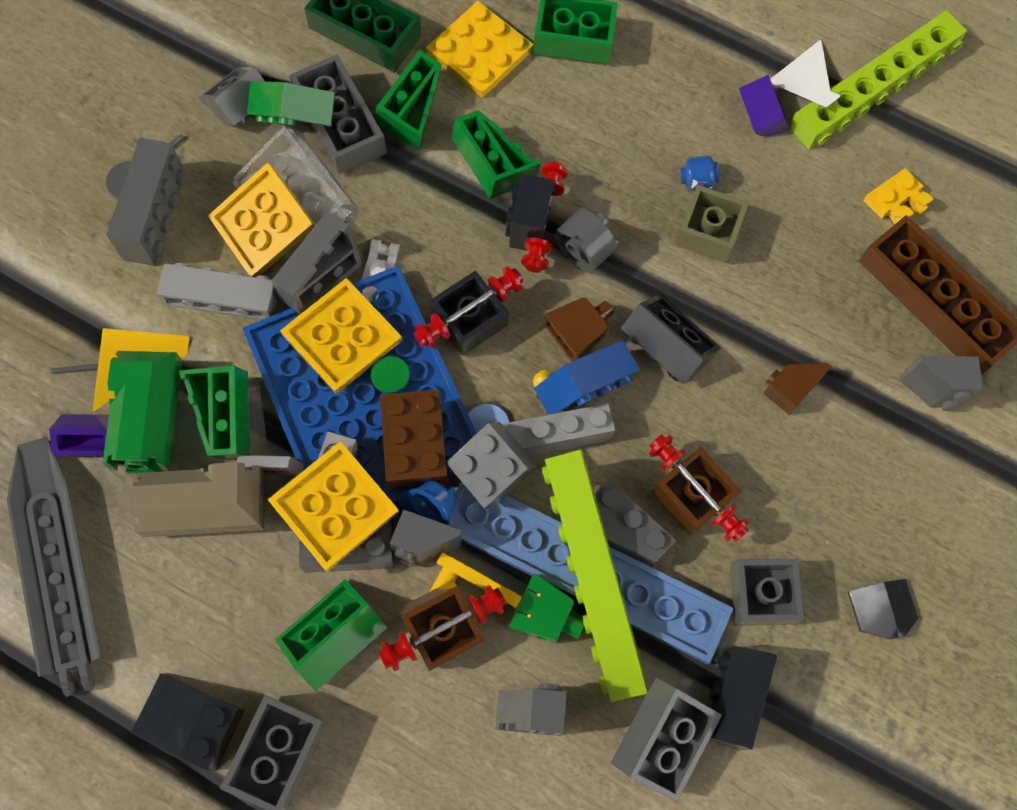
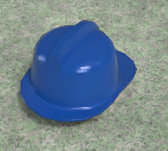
M431 480L417 489L400 494L398 505L402 512L406 510L448 525L450 522L449 517L455 508L453 498L455 488L444 487L438 482Z

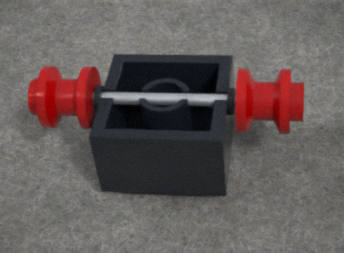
M549 162L543 165L541 169L543 177L521 174L520 183H514L511 198L513 201L512 206L508 208L505 236L510 237V248L529 251L528 254L522 256L521 264L527 271L532 273H540L542 270H546L549 265L545 255L551 253L552 244L544 240L551 209L552 196H561L564 193L565 186L561 181L567 179L568 170L559 162Z
M506 266L502 269L503 276L498 279L491 276L487 279L490 286L488 287L475 270L430 299L431 322L426 326L420 323L415 325L417 331L414 333L417 342L422 348L427 346L429 349H433L435 347L434 340L440 336L444 339L450 338L463 356L507 327L509 312L501 302L507 300V293L514 290L518 293L522 290L521 283H523V278L519 271Z

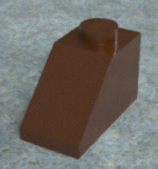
M828 363L789 364L781 372L776 369L765 381L769 386L763 394L790 415L832 366Z

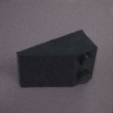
M160 673L131 733L207 771H217L245 710Z

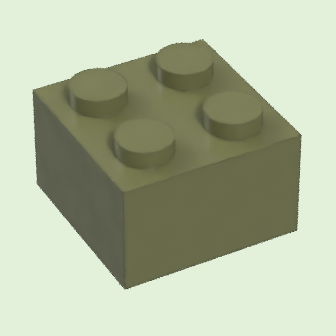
M697 185L675 245L726 263L734 247L749 202Z

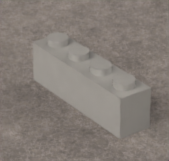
M175 263V265L164 264L156 292L158 298L166 306L255 320H263L273 316L278 300V294L272 279L269 277H248L236 271L223 273L210 267L197 269L191 268L184 263Z
M608 403L502 424L529 457L610 441L615 432Z

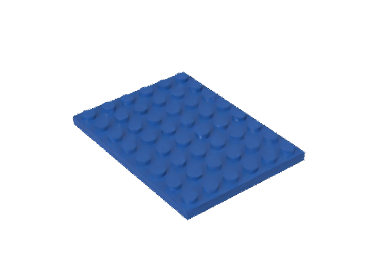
M399 265L352 284L361 294L369 286L378 289L373 294L372 302L370 303L402 336V341L382 357H398L409 368V382L398 393L439 390L447 462L477 432L436 344L433 349H429L427 346L422 348L414 336V333L417 331L415 325L420 323L426 326V323ZM290 308L243 327L242 329L295 458L304 465L303 471L318 460L326 434L331 432L357 441L359 448L355 459L393 504L398 503V497L403 492L418 488L392 490L388 488L380 395H385V393L380 392L373 385L371 370L374 364L336 395L280 332L281 329L300 315L294 309ZM446 463L447 479L450 480L457 477Z

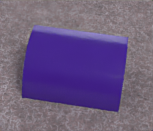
M769 75L739 88L755 134L771 136L790 129Z
M61 414L49 428L53 455L104 456L109 415Z

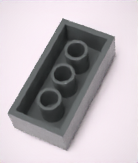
M338 54L289 75L292 84L335 92L331 126L311 125L339 175L387 154L384 135Z
M145 138L138 139L106 235L124 261L156 266L158 257L163 255V241L166 233H169L171 230V216L173 210L178 207L179 191L187 178V172L183 168L172 143Z

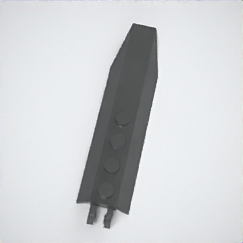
M48 437L17 445L7 495V505L38 677L59 674L63 694L68 697L75 693L74 679L70 670L78 668L84 690H91L94 688L95 683L90 664L101 659L102 656L68 483L56 456L53 455Z

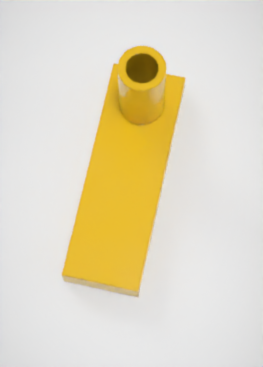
M442 552L437 564L443 566L430 591L451 580L455 583L458 576L483 590L488 585L493 590L498 587L506 603L515 608L519 606L523 596L449 554Z

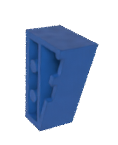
M620 341L565 364L534 387V390L547 414L550 415L563 412L577 404L582 406L593 400L595 395L598 398L611 392L615 385L617 389L633 381L630 376L640 369L625 342Z

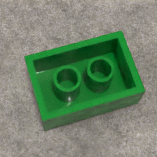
M540 0L534 34L533 54L609 64L618 2L606 0Z

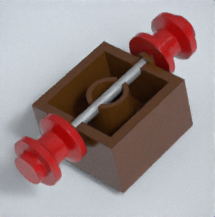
M663 434L658 436L649 445L652 449L649 455L651 457H660L664 462L661 468L664 472L671 467L673 470L657 482L652 490L654 495L690 535L694 534L713 516H716L717 518L711 524L713 527L721 525L726 531L724 539L727 542L731 538L735 542L749 532L746 525L750 521L748 519L740 520L734 514L736 510L734 504L727 509L725 508L741 490L702 447H699L682 461L681 458L687 452L684 449L676 450L672 445L673 436L671 434L667 437Z
M451 580L398 609L411 635L409 638L410 642L404 631L399 633V641L390 645L386 641L381 643L383 649L378 654L385 668L388 669L392 666L396 672L399 670V662L406 658L413 662L418 660L412 649L414 648V650H419L428 670L431 671L484 642L485 640L474 618L477 615L481 624L486 623L487 614L493 611L499 615L504 613L502 606L507 603L500 589L497 587L493 590L490 585L486 586L483 596L479 598L472 594L468 596L471 606H467L457 585Z

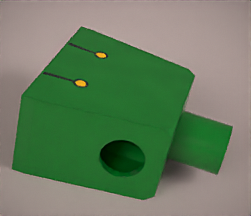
M533 573L508 630L556 643L561 631L578 639L584 627V622L569 614L575 602L573 599Z

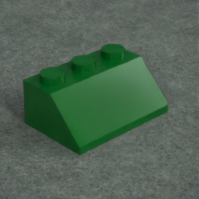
M344 579L279 635L275 642L294 669L317 691L323 684L329 682L347 663L351 662L367 645L375 641L388 627L348 581Z

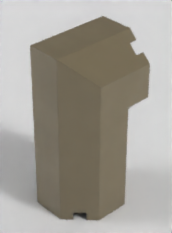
M214 463L208 465V472L201 468L197 470L138 473L136 478L139 481L132 484L131 514L132 518L139 517L140 525H134L135 532L142 537L264 530V471L258 465H252V470L245 469V463Z

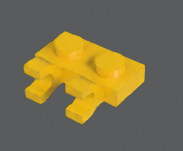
M904 168L867 194L863 201L881 219L888 215L893 223L896 224L905 215L911 217L914 214L909 207L902 205L906 201L920 215L927 210V205L934 198L927 192H920L923 185Z

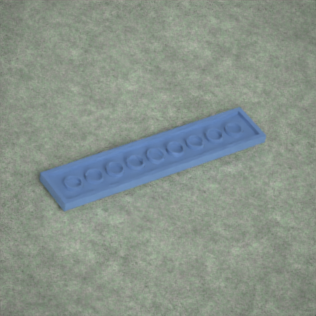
M461 481L453 496L455 508L449 517L450 522L448 526L461 530L462 541L531 576L533 573L537 574L558 590L577 599L574 586L579 585L576 573H570L566 556L571 555L568 543H562L558 526L562 525V523L509 496L502 499L496 506L484 509ZM609 547L631 626L707 665L710 664L734 608Z

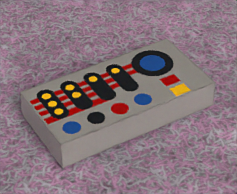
M240 455L237 457V462L245 463V469L252 470V465H258L266 475H299L304 469L302 463L290 456Z

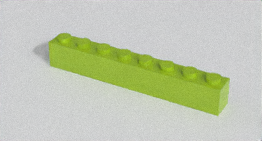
M577 450L545 459L546 466L542 467V472L546 484H552L554 496H550L554 514H560L562 525L558 526L559 535L563 544L568 543L571 554L566 556L568 568L571 574L576 573L579 585L574 586L579 604L584 603L587 613V615L583 616L585 630L587 634H593L595 645L591 646V652L595 664L600 663L603 676H599L602 692L604 695L609 694L611 702L647 694L648 685L583 451Z

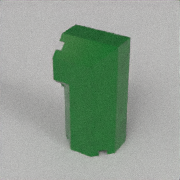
M117 351V357H113L110 361L107 381L108 391H114L115 399L109 398L110 412L103 464L110 470L118 471V465L126 468L125 473L129 474L161 472V469L163 471H170L180 384L179 370L182 367V359L177 352Z

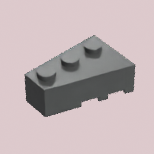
M328 211L323 215L272 279L274 288L281 301L301 314L362 265L350 226Z

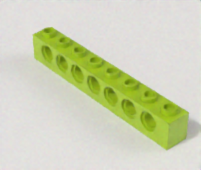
M947 10L831 88L830 91L839 94L840 97L828 107L812 101L796 112L789 125L790 130L808 149L817 143L819 145L824 144L833 132L844 130L853 118H861L869 111L872 105L876 104L878 106L884 102L892 91L897 93L908 83V80L919 78L928 66L934 67L942 61L947 53H955L962 46L963 42L961 40L967 33V30Z

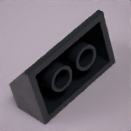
M661 294L639 303L620 328L626 333L628 340L641 346L652 361L660 363L673 380L682 384L692 379L722 348Z
M732 646L727 649V652H722L718 662V669L721 670L719 681L713 682L709 694V699L713 700L711 709L722 716L709 739L710 741L737 751L753 749L778 655L739 646Z

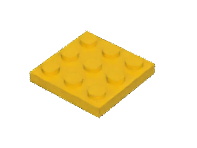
M477 1L426 47V54L441 63L443 68L483 98L533 51L534 44Z
M269 163L264 165L208 215L249 276L255 278L262 275L299 243L316 225L276 169Z
M347 278L280 330L284 338L336 395L402 341V336Z
M341 441L268 499L327 572L399 513L397 507Z

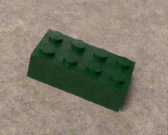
M310 0L304 8L308 27L311 30L393 73L397 71L422 36L420 16L389 0Z

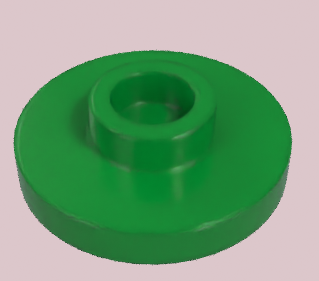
M387 356L379 359L374 364L371 370V379L375 388L380 392L395 394L407 386L410 372L407 364L402 359Z

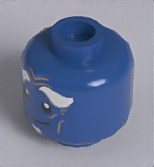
M711 156L690 157L686 160V167L680 168L681 184L687 183V189L690 192H694L697 185L713 189L715 183H719L718 161L714 162Z

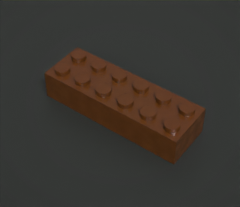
M905 215L874 241L858 260L955 356L979 357L981 375L1017 345V319L908 215Z

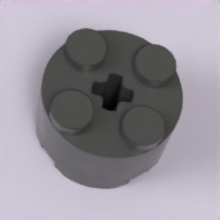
M584 207L577 210L556 230L557 233L554 234L555 241L562 253L567 258L572 255L577 260L574 265L587 273L598 267L620 246L617 238L607 228L609 226L607 218L601 213L595 215Z

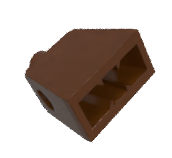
M582 297L546 313L543 325L572 362L586 356L605 338L608 331V325L605 320L613 316L614 311L607 301H603L596 307H593L587 298Z

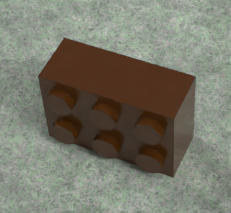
M439 390L380 395L385 472L389 490L420 487L431 480L441 485L448 484Z

